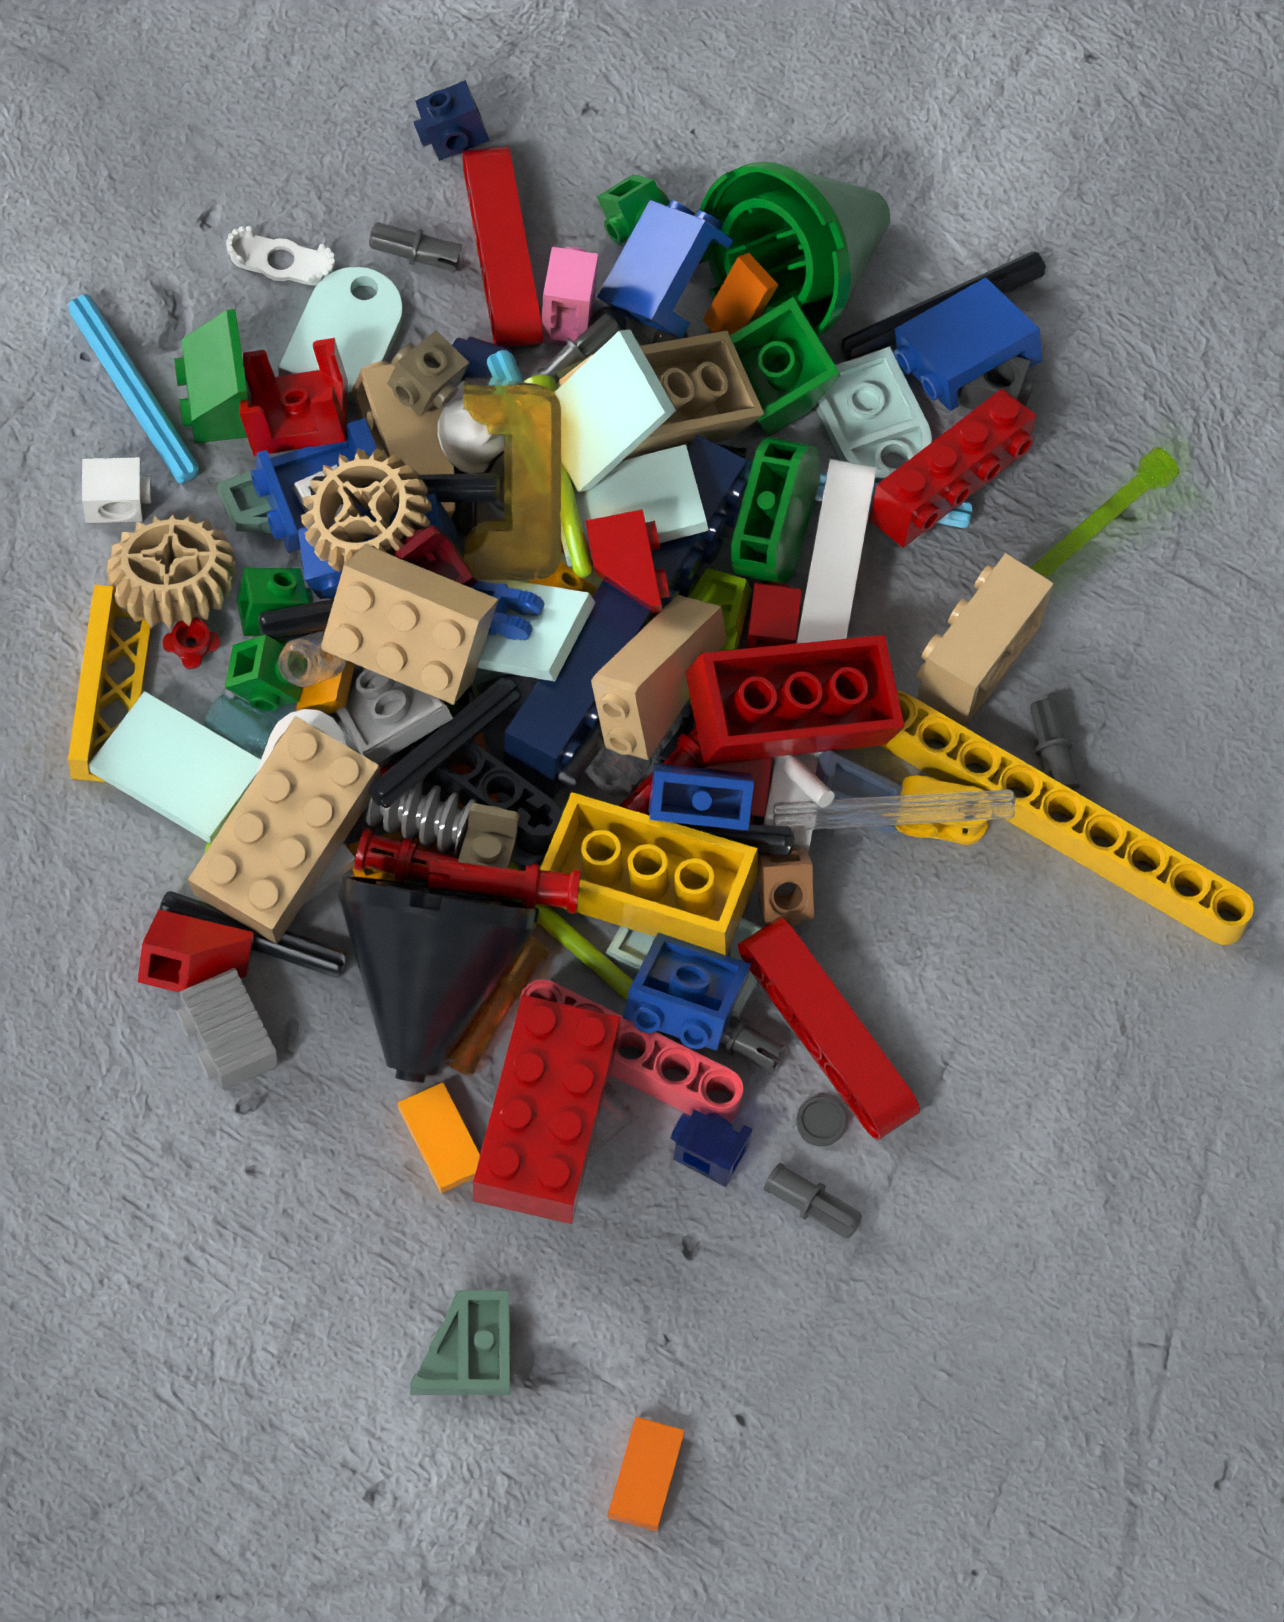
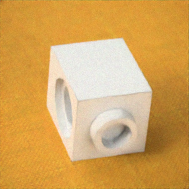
M140 457L82 459V502L85 523L143 522L142 504H151L150 475H142Z

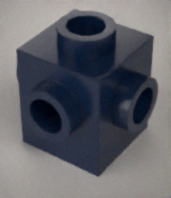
M466 80L415 100L421 119L413 121L423 147L432 144L439 161L490 141L481 114Z

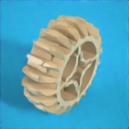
M357 448L353 461H349L346 456L339 454V467L333 470L331 467L323 465V473L326 478L323 481L310 480V487L316 494L302 497L303 505L308 510V512L301 515L302 524L308 529L304 533L305 538L312 547L314 546V553L321 561H328L329 566L339 573L343 570V566L364 544L397 557L395 553L404 546L407 537L413 536L415 531L430 527V521L425 514L432 511V506L428 498L425 497L428 494V488L423 480L418 479V472L412 465H405L400 456L393 453L390 457H387L384 451L378 448L374 450L370 458L364 450ZM343 502L342 510H341L340 513L336 516V512H337L339 506L341 505V503ZM357 504H360L366 511L371 509L370 512L377 521L372 522L367 515L362 517L363 514L358 509ZM398 509L397 515L390 525L391 515ZM367 538H374L366 542H361Z
M173 512L170 519L160 521L154 515L151 524L144 525L136 522L135 533L122 532L120 543L112 545L111 558L107 559L108 565L106 566L108 586L114 587L116 604L120 607L121 612H129L134 622L145 618L150 628L159 622H164L170 630L174 622L183 620L190 627L192 618L198 616L207 620L210 612L209 609L221 610L224 598L232 596L233 583L236 582L237 576L234 549L231 547L230 542L227 541L222 529L214 530L210 520L198 523L193 514L184 520H179Z

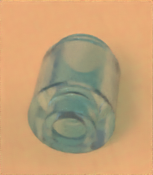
M225 694L216 699L204 721L206 728L255 757L263 756L269 737L277 724L275 718L238 696L230 698Z

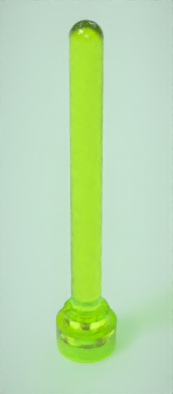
M1160 447L1151 449L1140 459V466L1136 469L1137 475L1030 568L1047 578L1149 488L1155 490L1158 487H1166L1179 475L1178 465L1172 456Z

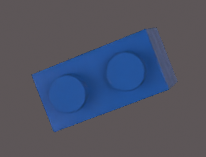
M654 763L648 809L649 818L655 821L748 830L754 787L752 774Z

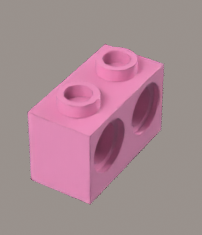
M552 247L543 293V342L566 346L568 344L566 340L569 337L575 341L590 327L595 302L597 253H590L578 247H567L565 249Z

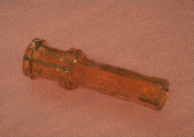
M533 937L529 938L445 1060L451 1068L463 1075L473 1076L481 1058L497 1034L510 1008L516 1000H520L522 990L527 986L539 963L546 962L549 958L550 951L541 942Z

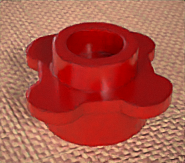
M194 617L191 620L190 627L183 620L178 621L174 625L172 632L164 635L162 645L166 652H173L182 659V665L185 668L196 669L201 665V659L209 651H216L219 648L220 637L215 632H209L208 626L198 617ZM189 639H194L196 643L194 645H188L187 641Z

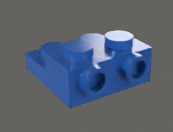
M658 932L630 987L623 1019L632 1021L638 1030L645 1033H653L658 1030L676 1036L688 1048L701 1049L708 1047L717 1051L731 1021L734 1006L747 981L751 964Z

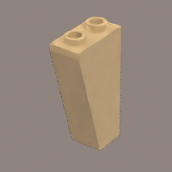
M379 361L362 368L351 392L360 419H366L376 447L384 451L387 457H390L393 453L400 456L405 465H412L419 475L454 474V465L448 461L441 450L437 436L438 420L444 407L438 409L434 405L420 417L410 406L402 404L394 395L393 390L387 385L395 368L393 364ZM441 502L449 516L452 517L455 511V502Z
M677 595L663 611L654 617L595 674L591 683L605 748L622 755H632L646 760L650 759L690 697L685 671L702 653L720 651L727 641L721 606Z

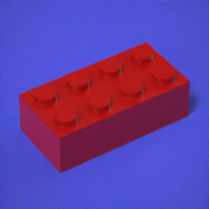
M885 635L702 653L685 671L704 765L826 752L828 750L835 751L886 745L905 727Z
M521 996L473 1180L474 1202L568 1224L573 1223L619 1040L621 1017L531 996Z

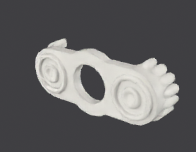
M243 226L239 227V229H233L232 233L228 234V239L226 240L227 253L236 266L262 273L274 281L290 280L317 286L324 277L333 272L335 266L334 253L331 252L330 248H326L324 244H320L317 251L298 246L289 239L278 238L273 240L254 235L251 226H247L246 229ZM286 250L293 255L294 262L287 269L277 270L269 265L268 257L274 251Z

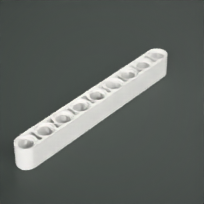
M830 459L797 643L847 638L876 467ZM823 752L791 756L797 757L816 775L819 754ZM775 760L764 824L789 826L794 831L795 846L793 848L806 847L809 852L817 804L783 772V767Z

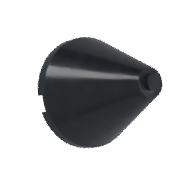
M342 876L338 896L386 1065L389 1068L396 1069L395 1078L424 1083L426 1074H437L535 931L539 908H526V905H521L519 902L505 899L496 900L493 897L479 894H464L437 889L428 890V886L358 876Z

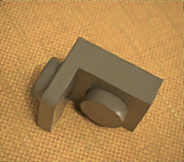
M471 804L468 829L458 862L510 868L517 844L519 814L498 806Z

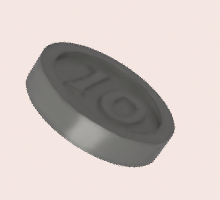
M816 1096L805 1101L799 1108L796 1118V1126L800 1136L806 1142L815 1146H829L837 1142L842 1137L847 1122L843 1107L836 1100L826 1096Z

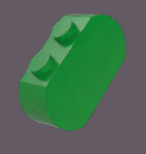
M769 437L765 438L758 446L731 545L732 567L737 575L785 584L793 577L820 481V455L815 446Z

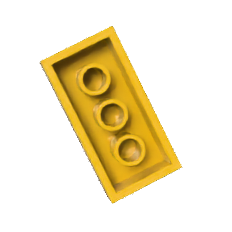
M571 792L540 869L561 873H571L573 869L581 870L576 913L654 937L659 932L727 956L758 876V848L676 823L650 820L649 815Z

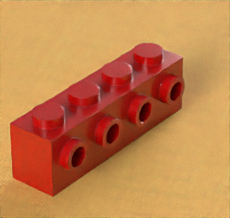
M1000 389L877 484L869 521L905 548L922 533L931 529L936 522L954 508L960 506L982 486L991 482L1010 464L1027 453L1034 441L1032 432L1037 415L1004 389Z

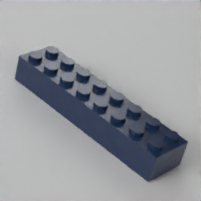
M698 434L687 450L709 531L660 543L659 550L651 551L655 570L665 569L670 597L661 598L662 609L677 595L689 597L700 580V576L697 573L705 562L710 565L715 560L723 544V539L720 536L727 526L734 528L737 524L742 505L741 500L744 497L748 480L745 479L746 459ZM604 580L592 596L596 603L555 682L539 679L505 731L503 764L552 799H554L562 785L567 788L569 787L560 781L559 774L599 719L591 680L606 663L660 613H652Z

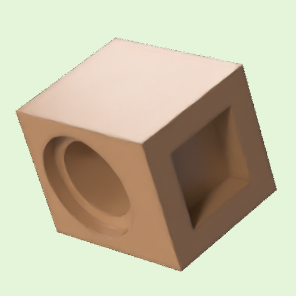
M794 847L792 853L787 856L758 853L759 907L765 923L782 917L791 926L799 924L801 920L814 919L813 864L806 847ZM792 882L797 884L796 889L789 895L779 896L774 894L776 888L783 883Z

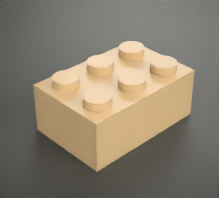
M364 544L343 566L320 649L454 705L474 681L498 599Z
M1007 553L1004 554L995 567L988 564L975 582L974 588L977 591L968 602L964 598L961 599L948 619V623L951 626L943 637L936 633L925 647L921 658L926 661L916 676V679L921 681L917 699L962 726L967 727L1042 626L1054 583Z

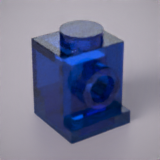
M694 1110L691 1116L683 1113L670 1137L671 1140L676 1142L673 1160L727 1187L750 1145L753 1129L743 1125L738 1133L733 1130V1126L728 1120L717 1114L707 1113V1115H704Z

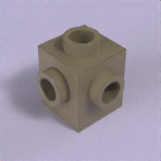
M435 330L416 347L412 343H408L396 354L391 362L395 368L387 385L393 390L394 395L402 404L410 406L421 417L434 405L438 409L443 408L456 395L459 390L456 386H458L470 362Z

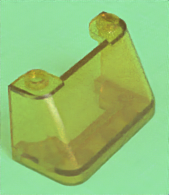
M466 378L463 385V410H467L472 419L478 423L487 425L488 434H504V520H488L474 526L468 534L464 560L477 580H538L547 578L558 568L561 559L560 400L556 393L545 385L497 378Z

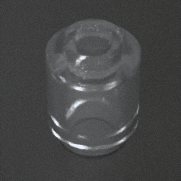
M320 631L288 642L279 655L278 667L285 680L296 686L308 687L338 676L343 671L346 660L325 652L321 648L325 631Z

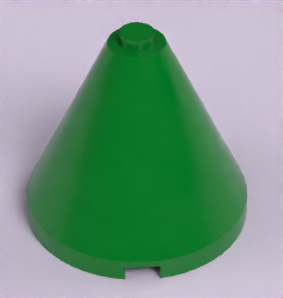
M773 162L749 163L719 177L709 188L699 210L721 221L723 225L720 231L734 241L730 248L710 242L699 264L706 261L709 263L711 273L717 287L709 290L714 299L736 259L741 255L750 253L778 284L761 316L794 297L819 337L836 323L890 224V210L885 199L875 191Z

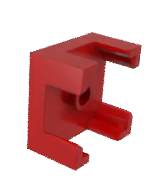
M335 337L313 342V350L320 369L315 371L275 377L265 350L243 353L245 378L252 397L251 406L248 400L240 401V417L254 457L257 456L258 452L267 450L268 454L302 449L308 446L316 447L346 442L348 379Z

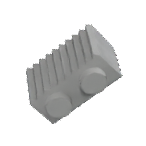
M235 968L180 991L182 1008L176 1010V1015L186 1037L196 1035L203 1049L196 1052L202 1071L208 1080L216 1077L222 1090H228L232 1086H237L241 1082H246L250 1078H255L259 1074H264L268 1070H273L277 1067L275 1047Z

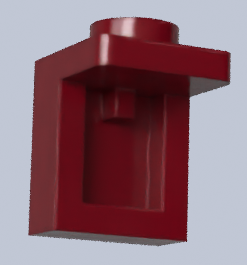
M434 525L415 531L414 535L407 537L404 546L395 553L397 558L471 588L479 582L449 536Z

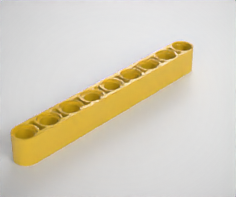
M897 690L905 727L886 745H881L882 748L939 781L975 786L982 789L989 795L992 801V812L1212 942L1220 945H1231L1243 937L1254 911L1253 901L1250 895L1243 889L908 693ZM936 739L941 741L945 747L934 749L929 747L924 741ZM977 763L982 765L987 772L974 773L966 765ZM1020 788L1028 796L1017 798L1012 796L1007 789ZM1061 812L1070 821H1055L1050 817L1049 813ZM1094 836L1104 837L1110 841L1112 846H1098L1091 838ZM1133 862H1147L1154 870L1151 872L1141 871L1134 866ZM1178 885L1188 886L1195 892L1196 896L1186 897L1181 895L1175 887ZM1217 911H1231L1236 915L1238 921H1226L1219 916Z

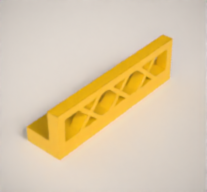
M94 584L68 754L71 779L106 782L90 772L89 763L94 758V754L101 749L119 724L111 729L100 717L101 710L118 698L129 712L143 693L152 628H150L144 618L138 633L125 642L121 640L113 630L115 616L132 617L129 615V612H121L120 607L116 604L113 586ZM112 641L117 648L110 652ZM138 645L137 656H135L131 650ZM124 655L135 667L134 674L117 685L107 674V667ZM105 684H106V686L110 689V691H109L108 693H106L105 695H103V694H104V687H105ZM132 688L131 697L129 699L125 695V692ZM99 727L104 734L97 739Z

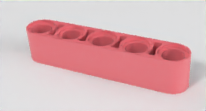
M546 979L535 980L527 984L522 990L521 996H531L621 1017L619 1040L610 1076L710 1125L724 1126L731 1123L737 1117L743 1095V1082L739 1075L730 1068L657 1032H642L634 1026L632 1021L623 1019L622 1015L553 981ZM625 1046H633L638 1048L643 1055L637 1059L630 1060L622 1057L618 1050ZM668 1068H678L686 1073L687 1078L674 1082L664 1077L663 1071ZM713 1090H723L731 1096L732 1100L727 1103L718 1104L710 1100L707 1094Z

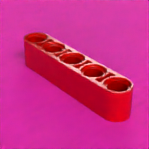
M509 146L462 151L464 179L494 344L504 348L542 344L541 317Z
M778 917L738 943L739 954L744 962L751 964L750 972L872 1138L877 1141L920 1113L919 1104L911 1089L801 938L784 918Z

